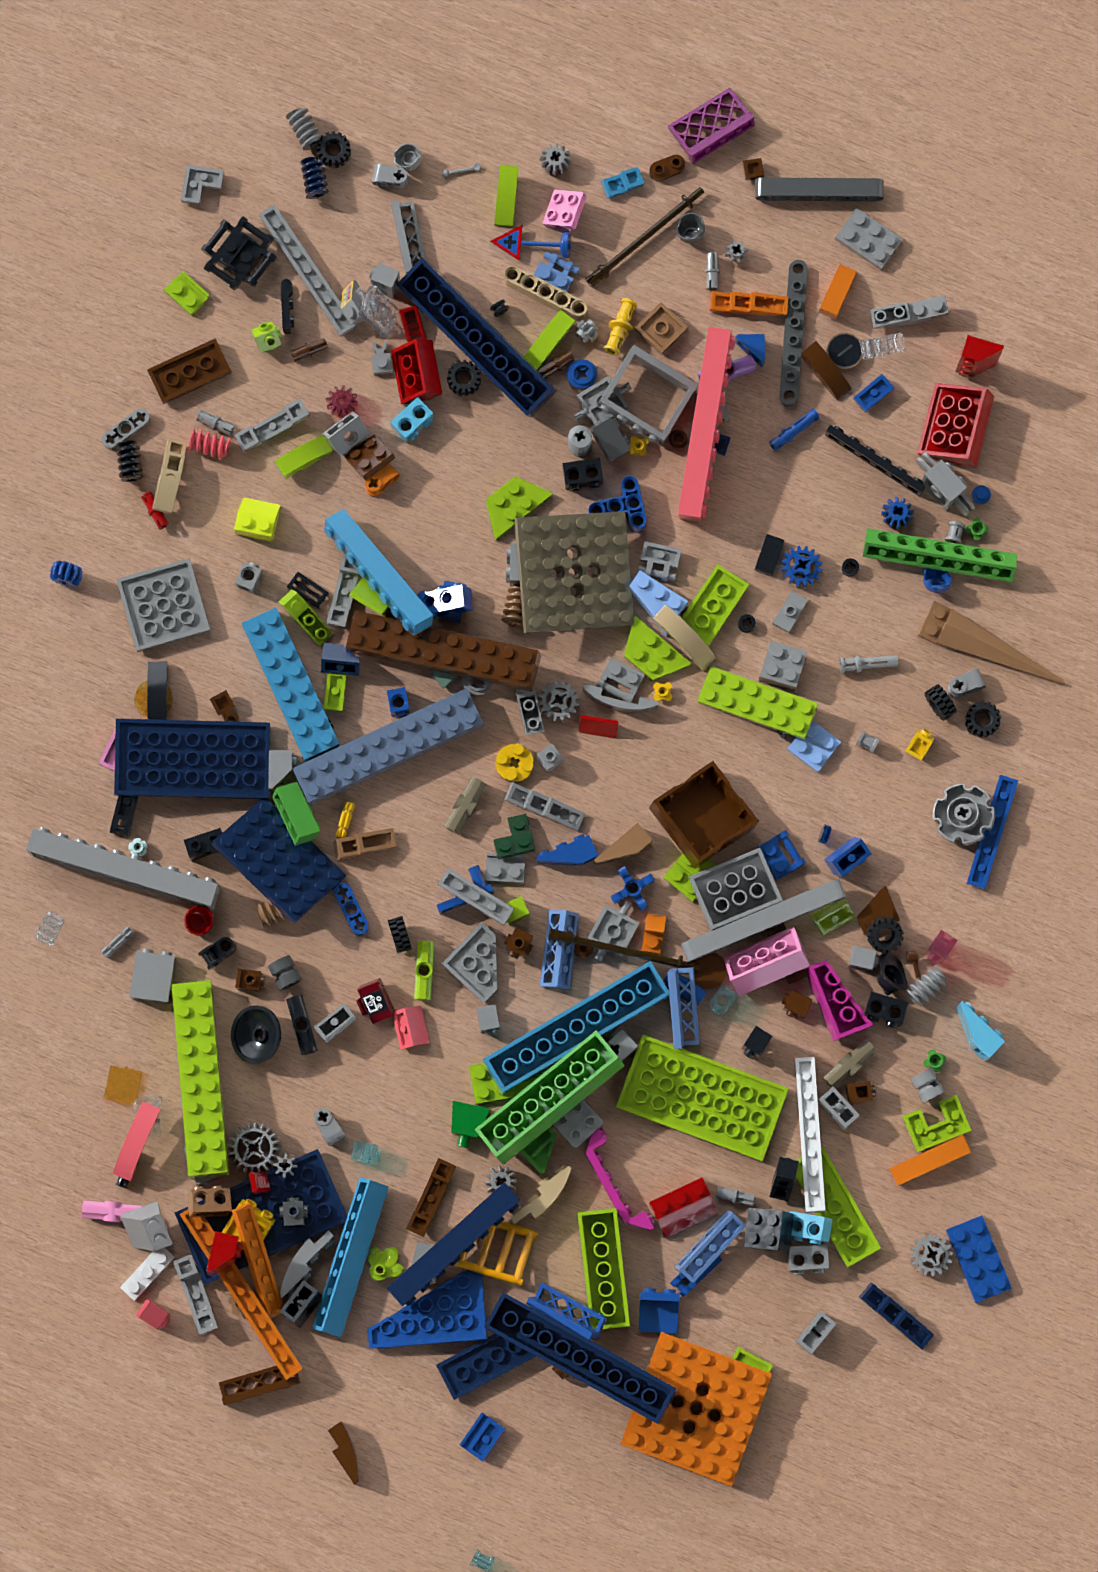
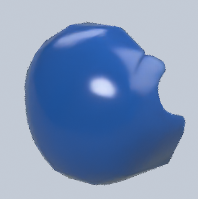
M926 568L923 575V584L930 592L943 593L949 590L952 584V577L949 576L948 571Z

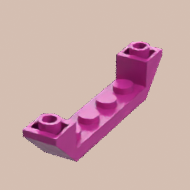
M602 1127L597 1128L591 1134L586 1151L590 1164L614 1207L617 1209L623 1223L651 1231L654 1229L653 1224L655 1223L651 1214H646L643 1211L630 1218L629 1215L632 1212L627 1203L623 1205L620 1200L622 1194L617 1186L613 1187L610 1182L613 1179L608 1169L604 1170L601 1166L603 1160L598 1152L594 1153L593 1150L606 1144L605 1139L607 1138Z

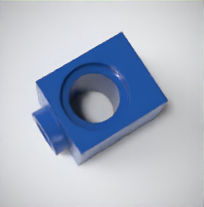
M406 688L387 690L391 716L396 718L407 716L406 713H410ZM397 699L404 701V705L400 708L393 705Z

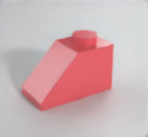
M149 1299L145 1301L136 1314L138 1318L157 1330L160 1327L164 1329L170 1320L168 1318L170 1313Z

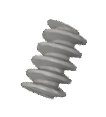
M307 108L295 109L286 115V118L289 120L288 123L292 126L293 132H296L295 136L299 139L298 142L302 145L303 150L315 147L322 136L321 134L315 135L319 130L317 127L312 128L315 122H308L312 116H305L309 111Z
M581 425L573 427L568 435L569 450L576 457H584L589 454L592 447V434L590 430Z
M935 965L933 966L934 972L928 970V976L923 974L921 976L922 981L917 979L915 980L916 986L910 984V991L904 990L908 997L921 1007L923 1006L922 999L927 1002L929 1001L928 994L935 997L933 990L941 992L939 985L947 987L944 974Z

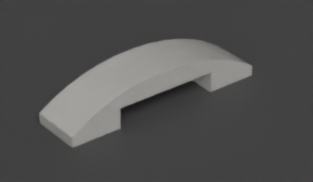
M299 398L285 406L284 410L253 427L245 428L234 436L244 452L286 432L309 416V413Z
M343 553L327 624L345 628L354 599L349 594L357 585L359 573L357 568L348 562L346 555Z
M588 684L583 686V692L592 700L616 711L640 713L652 711L658 707V701L640 697L639 703L634 704L601 696L603 688Z
M192 1254L173 1261L199 1335L217 1329L218 1325Z

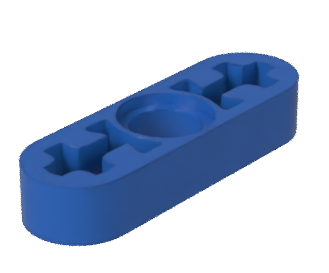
M346 883L338 884L334 889V895L353 933L359 936L366 934L369 925L350 886ZM341 887L344 890L348 889L346 892L348 899L350 897L353 898V900H348L343 905L341 902L345 900L342 895H338ZM349 904L356 905L357 911L355 914L350 915L346 912V907ZM361 914L362 917H358L361 924L365 923L363 931L355 930L357 924L355 920L351 922L350 919L356 918Z

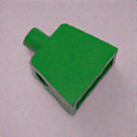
M453 1101L451 1133L459 1135L458 1147L468 1148L470 1138L479 1139V1134L475 1129L486 1121L490 1111L489 1108Z

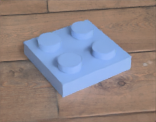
M812 721L806 739L796 737L787 750L818 773L841 741Z

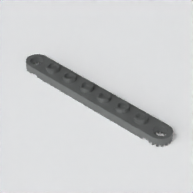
M802 260L793 261L789 266L787 297L789 298L787 316H785L779 394L780 402L784 406H793L796 404L799 396L808 272L807 264ZM799 265L803 267V273H794V266ZM786 392H792L794 399L787 401L783 395Z

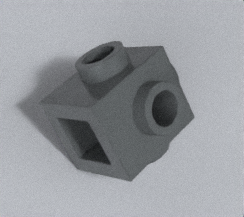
M287 1198V1202H283V1207H280V1219L284 1218V1226H305L304 1217H308V1206L304 1205L303 1201H299V1198ZM292 1209L297 1210L295 1215H291Z

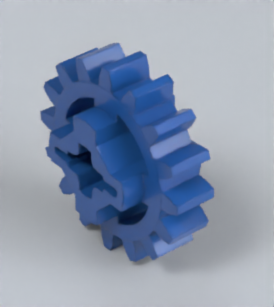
M798 546L797 551L791 548V554H785L784 557L787 560H782L781 564L785 566L781 568V571L786 572L784 579L790 578L789 584L794 581L796 582V587L800 583L803 584V587H806L807 582L813 585V578L815 580L819 579L817 573H822V569L818 567L822 566L823 563L822 561H817L820 555H814V549L809 552L808 546H805L804 550H801V547ZM793 559L794 566L790 569L789 563ZM799 563L801 565H806L804 570L803 568H798ZM814 564V572L811 574L809 568Z

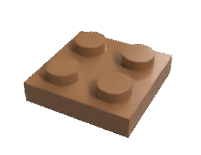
M662 302L635 327V331L661 355L688 329Z

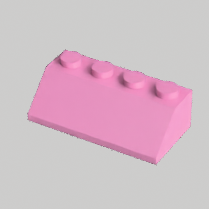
M794 926L724 956L730 981L738 996L810 966Z

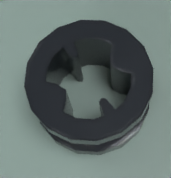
M504 299L491 306L490 310L495 312V317L508 311L509 306L505 305Z
M853 558L846 559L842 564V573L847 577L855 576L859 570L858 562ZM848 563L855 566L853 572H849V569L845 568V566H848Z
M749 614L741 616L738 621L740 631L744 633L751 632L756 624L754 617ZM749 619V623H752V626L745 628L742 621Z

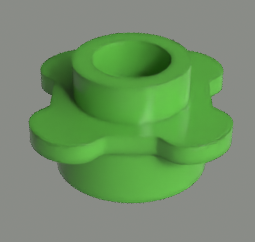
M975 518L972 524L966 527V532L970 533L976 541L980 540L981 536L989 530L988 526L979 518Z
M932 1049L928 1052V1058L924 1060L923 1064L925 1067L933 1068L935 1072H939L942 1069L941 1065L946 1061V1056L936 1053Z

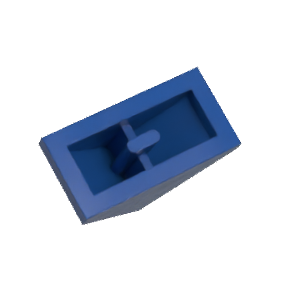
M738 334L735 337V343L745 353L752 355L754 361L762 368L765 363V334Z

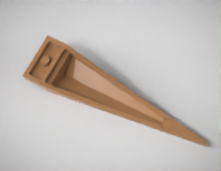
M936 601L932 603L917 635L936 645L987 659L1059 684H1065L1062 679L962 614Z

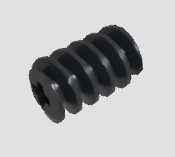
M134 440L121 441L116 444V448L119 449L117 451V456H119L117 461L120 464L118 469L121 471L119 477L122 482H134L143 479V475L137 474L143 470L137 467V465L142 464V461L136 460L141 454L135 453L136 450L140 449V446L134 445L136 443Z

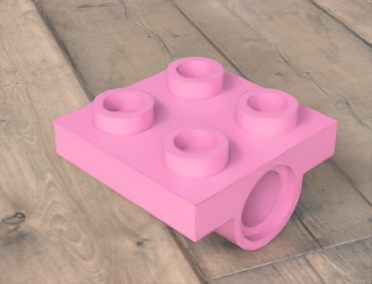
M554 190L542 224L563 233L571 232L572 229L575 230L587 195L584 192Z

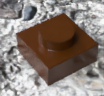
M761 158L743 160L745 181L764 177Z

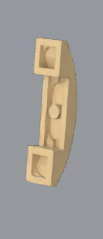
M664 605L653 617V620L672 636L702 671L716 659V656L706 643L670 607Z

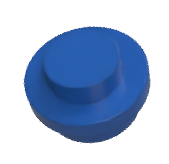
M979 485L973 489L972 499L977 504H985L990 500L991 492L988 487Z

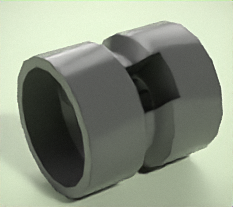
M290 955L268 965L272 976L277 977L275 982L280 991L290 988L302 980L298 970L293 969L295 964Z

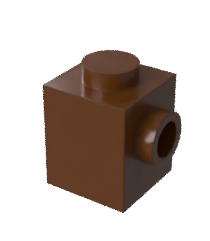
M791 990L790 994H785L781 1004L785 1005L783 1010L786 1011V1015L795 1019L797 1016L805 1019L813 999Z

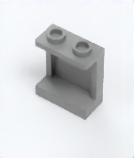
M142 949V952L136 951L129 996L131 999L170 1004L174 964L177 959L175 956H172L173 953L161 951V954H154L153 950Z

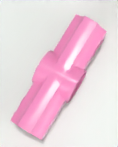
M84 1201L82 1218L102 1219L107 1222L120 1223L122 1221L121 1214L143 1206L125 1205L120 1202L105 1201V1203Z

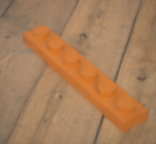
M245 1203L232 1210L260 1303L271 1319L281 1314L280 1310L283 1308V1303L252 1203Z

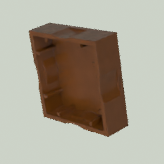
M714 761L692 774L684 783L674 786L653 800L649 807L650 811L694 869L755 829L759 823L757 817L744 800L735 793L730 782Z

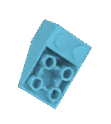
M962 1001L956 1006L970 1049L985 1062L1005 1042L1002 1039L1004 1036L997 1029L992 1030L988 1026V1020L982 1015L980 1017L976 1015L972 1005Z

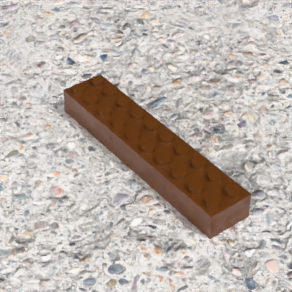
M356 610L346 643V648L353 653L530 692L533 691L542 656L539 650L434 627H428L413 636L410 631L404 629L402 622L398 619Z

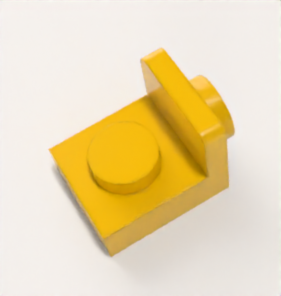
M918 728L905 751L922 761L935 737L932 736L933 734L929 730Z

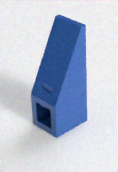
M581 834L573 838L574 841L569 844L563 842L557 845V849L551 852L549 849L540 852L536 861L541 864L582 866L596 859L598 853L590 836Z

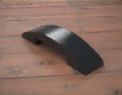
M167 661L148 662V719L168 720Z

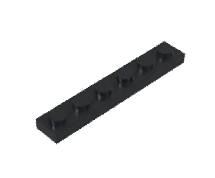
M832 425L828 427L825 433L826 437L917 496H921L925 486L920 479L912 478L907 475L905 469L893 466L888 458H881L875 454L876 451L871 447H864L857 438L844 434L840 427H833Z

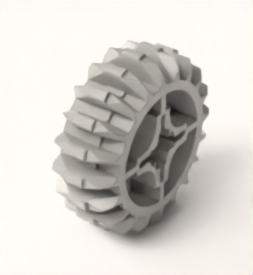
M254 1122V1128H251L250 1123H246V1130L239 1126L242 1132L239 1134L237 1131H234L233 1134L237 1138L230 1137L229 1139L231 1142H234V1145H228V1149H234V1152H230L228 1155L229 1157H236L231 1161L232 1164L239 1162L236 1168L239 1170L244 1166L243 1173L245 1174L248 1172V1169H251L250 1173L255 1172V1169L258 1172H262V1167L269 1171L267 1164L270 1163L273 1166L272 1158L277 1159V1155L274 1152L281 1151L280 1148H275V1145L280 1144V1141H273L277 1134L269 1135L272 1128L269 1127L264 1131L265 1124L263 1123L260 1129L257 1122ZM250 1133L262 1134L255 1141H250L244 1137ZM266 1138L270 1143L268 1156L262 1151V1145ZM240 1141L247 1148L242 1159L238 1151ZM247 1142L254 1146L258 1144L259 1147L257 1148L259 1149V1152L262 1153V1155L254 1151L250 1153L249 1150L252 1149L249 1148L250 1146L247 1144ZM254 1156H259L264 1160L259 1164L246 1163Z

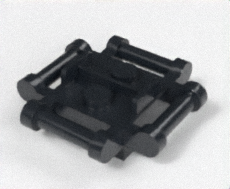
M244 216L238 221L236 227H233L223 219L212 238L201 248L206 255L211 257L204 266V270L208 273L212 272L229 284V287L234 291L242 282L255 287L258 284V279L267 267L277 259L276 255L267 250L274 237L259 230L249 223L248 219ZM243 228H245L246 230L254 234L256 237L261 239L263 243L259 245L255 240H253L251 237H249L241 231L243 230ZM227 230L230 235L217 252H214L212 250ZM265 257V259L254 272V274L252 276H249L251 272L254 270V268L257 266V264L261 261V259ZM216 264L220 265L222 268H224L225 270H227L228 272H230V273H231L232 275H234L236 278L233 279L232 277H230L229 275H227L225 272H223L222 270H220L219 268H217L215 265H216Z

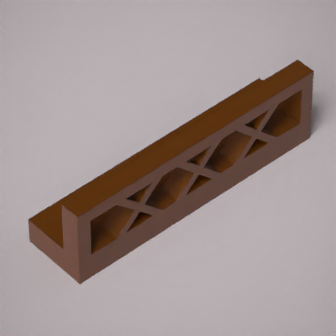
M273 1366L219 1382L223 1405L300 1384L299 1374L297 1373L294 1375L295 1377L286 1380L280 1375V1371L278 1374L274 1372V1370L279 1368ZM271 1372L276 1375L273 1383L266 1384L261 1381L265 1373ZM260 1374H261V1376H260L259 1379H257L256 1377H254V1376H257V1375H260ZM250 1377L258 1381L255 1387L250 1390L242 1386L245 1380ZM242 1380L240 1385L236 1383V1381ZM233 1383L238 1386L235 1394L226 1395L224 1385Z

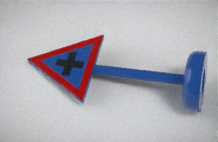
M523 224L490 241L518 261H520L521 245L560 247V253L563 258H569L571 254L570 232H564L560 242L522 241Z

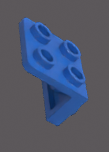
M644 1288V1292H640L639 1331L677 1333L680 1294L676 1293L674 1289H664V1293H657L656 1289Z

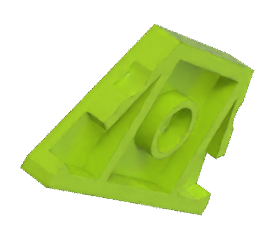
M513 477L486 499L494 539H499L515 526V518L528 516L552 497L553 494L521 478Z
M634 617V624L630 630L624 657L652 681H655L691 665V662L638 617Z

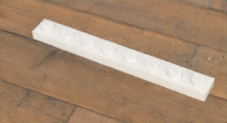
M815 1057L795 1058L806 1213L825 1212Z

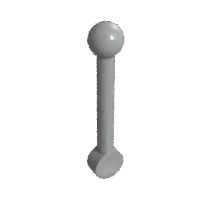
M474 164L473 167L452 171L444 170L442 175L448 177L451 174L472 170L478 172L480 171V165Z

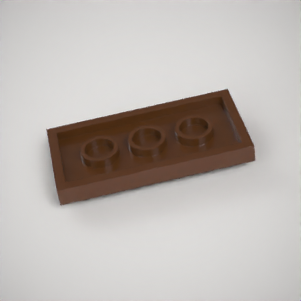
M216 338L147 369L163 404L232 373Z

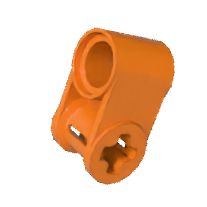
M388 463L365 481L367 494L372 497L380 495L398 479L400 474ZM370 484H372V485H376V484H377V487L375 488V487L373 486V487L370 488Z

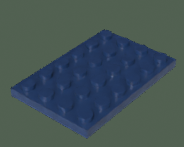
M261 799L213 840L211 844L293 924L301 919L347 876L312 841L295 846L278 808L268 799Z

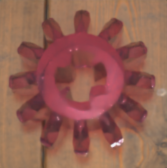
M342 385L341 390H339L335 386V393L333 391L328 392L330 397L326 398V402L329 403L327 409H332V415L338 412V417L341 418L342 413L348 415L349 411L355 412L353 406H357L358 401L355 400L357 398L356 393L352 394V388L346 390L345 385ZM339 399H343L345 403L341 404L339 402Z

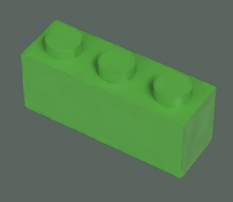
M297 782L277 787L272 797L294 845L316 840L320 832V825L312 815V808L307 804L302 788L299 787Z

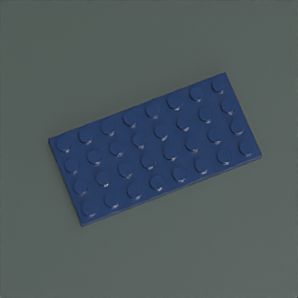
M116 718L114 796L269 799L270 723Z
M318 1149L296 1158L292 1162L293 1165L298 1166V1168H293V1176L288 1173L286 1178H283L282 1172L276 1174L275 1172L278 1170V1167L265 1172L268 1174L270 1192L256 1195L252 1192L250 1179L230 1188L232 1210L236 1209L243 1199H250L257 1204L256 1207L261 1211L268 1210L273 1214V1218L276 1221L263 1240L268 1257L346 1222L347 1214ZM288 1163L280 1165L284 1171L291 1166ZM215 1197V1201L218 1204H223L221 1198ZM287 1198H299V1201H303L304 1205L308 1206V1217H304L305 1226H284V1218L280 1219V1207H283V1202H287ZM203 1200L197 1202L200 1205H204ZM186 1207L174 1213L204 1284L207 1285L220 1279L218 1274L212 1277L207 1274L206 1270L209 1260L180 1216L181 1213L188 1209ZM296 1209L291 1210V1215L297 1213ZM231 1211L228 1216L205 1218L214 1232L222 1233L233 1213ZM243 1249L241 1257H237L236 1262H234L239 1270L249 1266Z

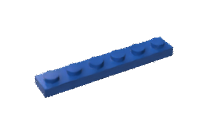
M999 775L990 807L995 809L994 825L991 830H984V839L978 843L966 882L968 885L983 890L986 888L1019 780Z

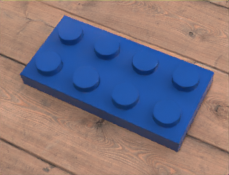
M983 1216L946 1229L975 1303L1012 1289Z

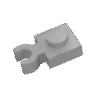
M383 341V347L380 349L373 342V351L376 353V355H371L373 374L392 373L390 353H384L387 349L386 341Z

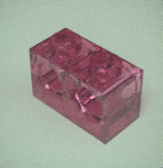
M941 930L925 953L928 955L927 959L935 964L938 962L942 964L958 940Z

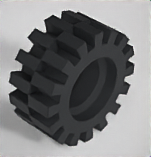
M332 131V134L327 132L325 137L322 135L321 140L317 142L319 160L324 161V165H329V168L333 166L339 168L338 165L340 164L341 166L345 165L344 162H348V157L351 155L350 143L346 136H342L340 132L335 134V131ZM330 144H338L341 147V151L338 155L331 156L326 151L327 147Z
M459 360L456 364L453 363L451 368L448 369L447 374L450 390L452 389L453 393H458L459 396H462V394H465V396H468L470 393L471 395L474 394V391H477L481 384L480 369L472 361L466 362V360H463V362H460ZM460 372H468L472 378L468 384L463 385L457 381V375Z
M939 684L924 692L930 707H932L941 720L944 721L957 712L950 696L947 695V692Z
M981 701L980 703H975L969 708L965 716V725L968 726V731H971L972 735H978L981 738L982 736L988 737L992 735L1000 725V711L996 709L995 705H991V702L984 703V701ZM984 712L989 715L990 723L987 726L977 724L976 715L978 713Z
M403 916L388 920L397 954L411 950L412 947Z
M882 916V919L876 918L875 923L872 921L870 923L871 927L868 926L867 940L877 952L882 954L888 952L890 954L892 953L891 950L896 951L898 950L896 947L902 945L900 941L904 939L902 936L904 934L903 930L892 918ZM885 928L892 931L891 938L886 942L880 941L878 938L879 932Z

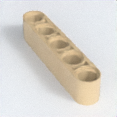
M509 266L505 269L504 282L508 287L558 312L562 309L576 321L586 318L587 304L583 300L516 266ZM509 274H516L517 278L511 280L507 276ZM527 282H532L534 286L532 288H526L524 284ZM547 290L551 294L544 297L541 295V292ZM559 299H565L567 303L565 305H560L557 301ZM581 307L584 311L578 314L574 309Z

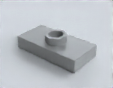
M791 591L772 624L789 633L808 600Z

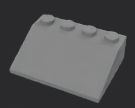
M760 848L689 876L709 931L783 901Z

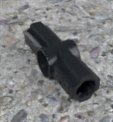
M303 995L286 999L301 1055L317 1052L318 1049ZM301 1020L307 1022V1027L304 1030L297 1029V1023Z

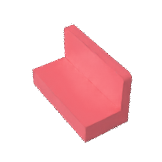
M421 1006L406 1007L394 1011L393 1019L401 1050L430 1043Z

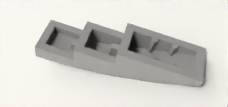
M514 782L511 783L504 799L524 810L575 831L579 830L585 813L556 799L548 798Z

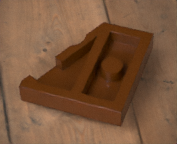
M886 886L877 893L857 916L863 935L869 933L867 928L872 926L870 924L872 921L876 922V918L882 919V916H885L886 918H892L896 922L900 921Z

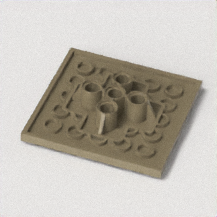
M625 511L515 518L524 633L632 626L634 624L632 591L629 588L631 577ZM568 549L573 552L572 558L568 557ZM588 567L592 569L591 576L587 574ZM570 568L574 570V577L569 575ZM552 569H554L557 574L555 579L551 576ZM571 587L576 590L575 596L571 595Z

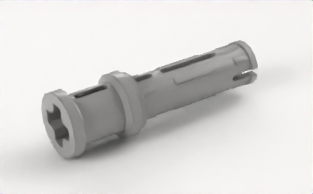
M856 655L855 658L839 657L841 674L847 671L859 673L862 669L898 667L897 655L861 658L859 655ZM886 661V663L871 664V662Z

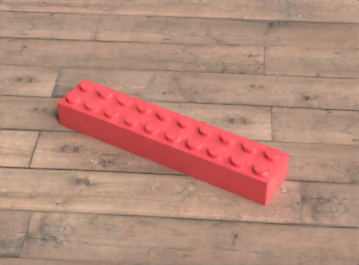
M708 327L678 510L680 519L702 522L703 517H707L708 507L705 502L706 499L710 498L711 493L708 483L709 480H713L714 469L711 465L712 462L716 461L717 451L714 447L715 443H719L720 432L717 428L718 424L721 425L723 420V413L720 409L721 406H725L726 395L724 387H728L729 373H727V369H731L732 364L730 350H734L735 336L728 329Z

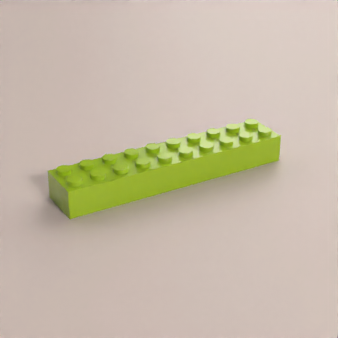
M210 980L172 984L188 1177L190 1180L230 1176L213 985Z

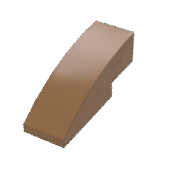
M390 828L339 838L333 842L338 861L397 847L394 829Z

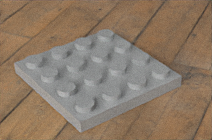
M190 558L116 579L137 652L211 631Z

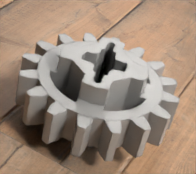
M555 680L554 685L547 683L548 689L542 688L544 695H539V699L543 701H540L538 705L544 707L541 709V713L547 712V719L552 716L553 722L557 718H560L561 722H563L565 716L571 719L570 713L576 714L574 707H579V703L575 702L579 700V696L574 695L577 689L571 690V683L565 686L564 680H562L561 684H558L557 680ZM557 689L565 690V692H559ZM550 693L551 701L546 704V698ZM557 697L559 700L563 699L561 705L559 703L555 704ZM572 699V704L568 709L567 701ZM553 710H559L561 713H555Z
M930 1233L927 1239L922 1235V1241L915 1240L914 1242L917 1246L911 1247L914 1254H911L910 1257L915 1258V1261L911 1264L918 1265L917 1272L921 1269L924 1270L923 1275H927L930 1272V1275L934 1276L935 1271L940 1275L942 1274V1268L948 1269L946 1263H952V1260L948 1259V1256L953 1255L952 1252H948L951 1245L946 1246L944 1244L946 1242L945 1238L940 1241L938 1234L933 1238ZM930 1242H935L941 1247H933ZM923 1246V1254L919 1257V1249ZM928 1250H930L931 1252L935 1251L936 1255L934 1256V1260L932 1258H927V1255L929 1254ZM944 1253V1259L940 1265L939 1258ZM922 1263H930L933 1268L925 1267Z

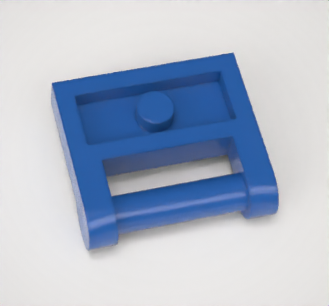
M787 830L757 847V849H761L776 881L806 864L804 858L800 857L789 839ZM781 840L795 862L792 865L789 864L777 844Z

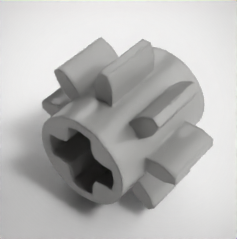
M733 240L731 246L726 245L728 252L725 253V257L730 258V263L734 261L739 265L741 259H747L744 253L748 252V248L743 247V241L736 243ZM737 250L740 251V252L737 253L736 255L733 254V252H736Z
M581 320L576 325L578 330L576 335L584 343L588 340L593 342L598 337L597 331L599 328L593 321L588 320L585 323L584 320Z
M285 1153L282 1159L277 1156L279 1161L273 1164V1166L278 1167L275 1173L279 1174L282 1172L283 1178H286L288 1173L293 1176V1168H298L297 1165L292 1163L295 1158L288 1159L287 1153ZM285 1161L291 1165L286 1171L280 1167Z

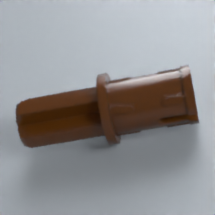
M322 338L309 344L305 343L304 346L290 350L294 362L307 356L312 357V354L327 349L328 345L326 340Z
M568 350L558 358H553L550 363L540 368L539 372L547 378L557 371H562V368L574 362L575 358Z

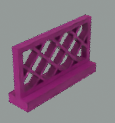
M728 88L668 125V129L687 153L691 163L694 164L754 127L755 120L752 113L747 111L732 89ZM730 95L733 99L732 105L722 103V99ZM710 106L718 107L716 114L706 113L707 108ZM720 108L731 109L729 116L719 115ZM733 110H740L744 114L739 118L732 117ZM701 116V124L691 123V118ZM705 117L714 118V125H704ZM718 119L728 121L725 127H716ZM679 125L687 126L685 134L678 133L674 128ZM689 127L699 128L698 136L688 134ZM702 129L712 130V134L709 137L701 136ZM686 139L697 140L696 145L688 148Z

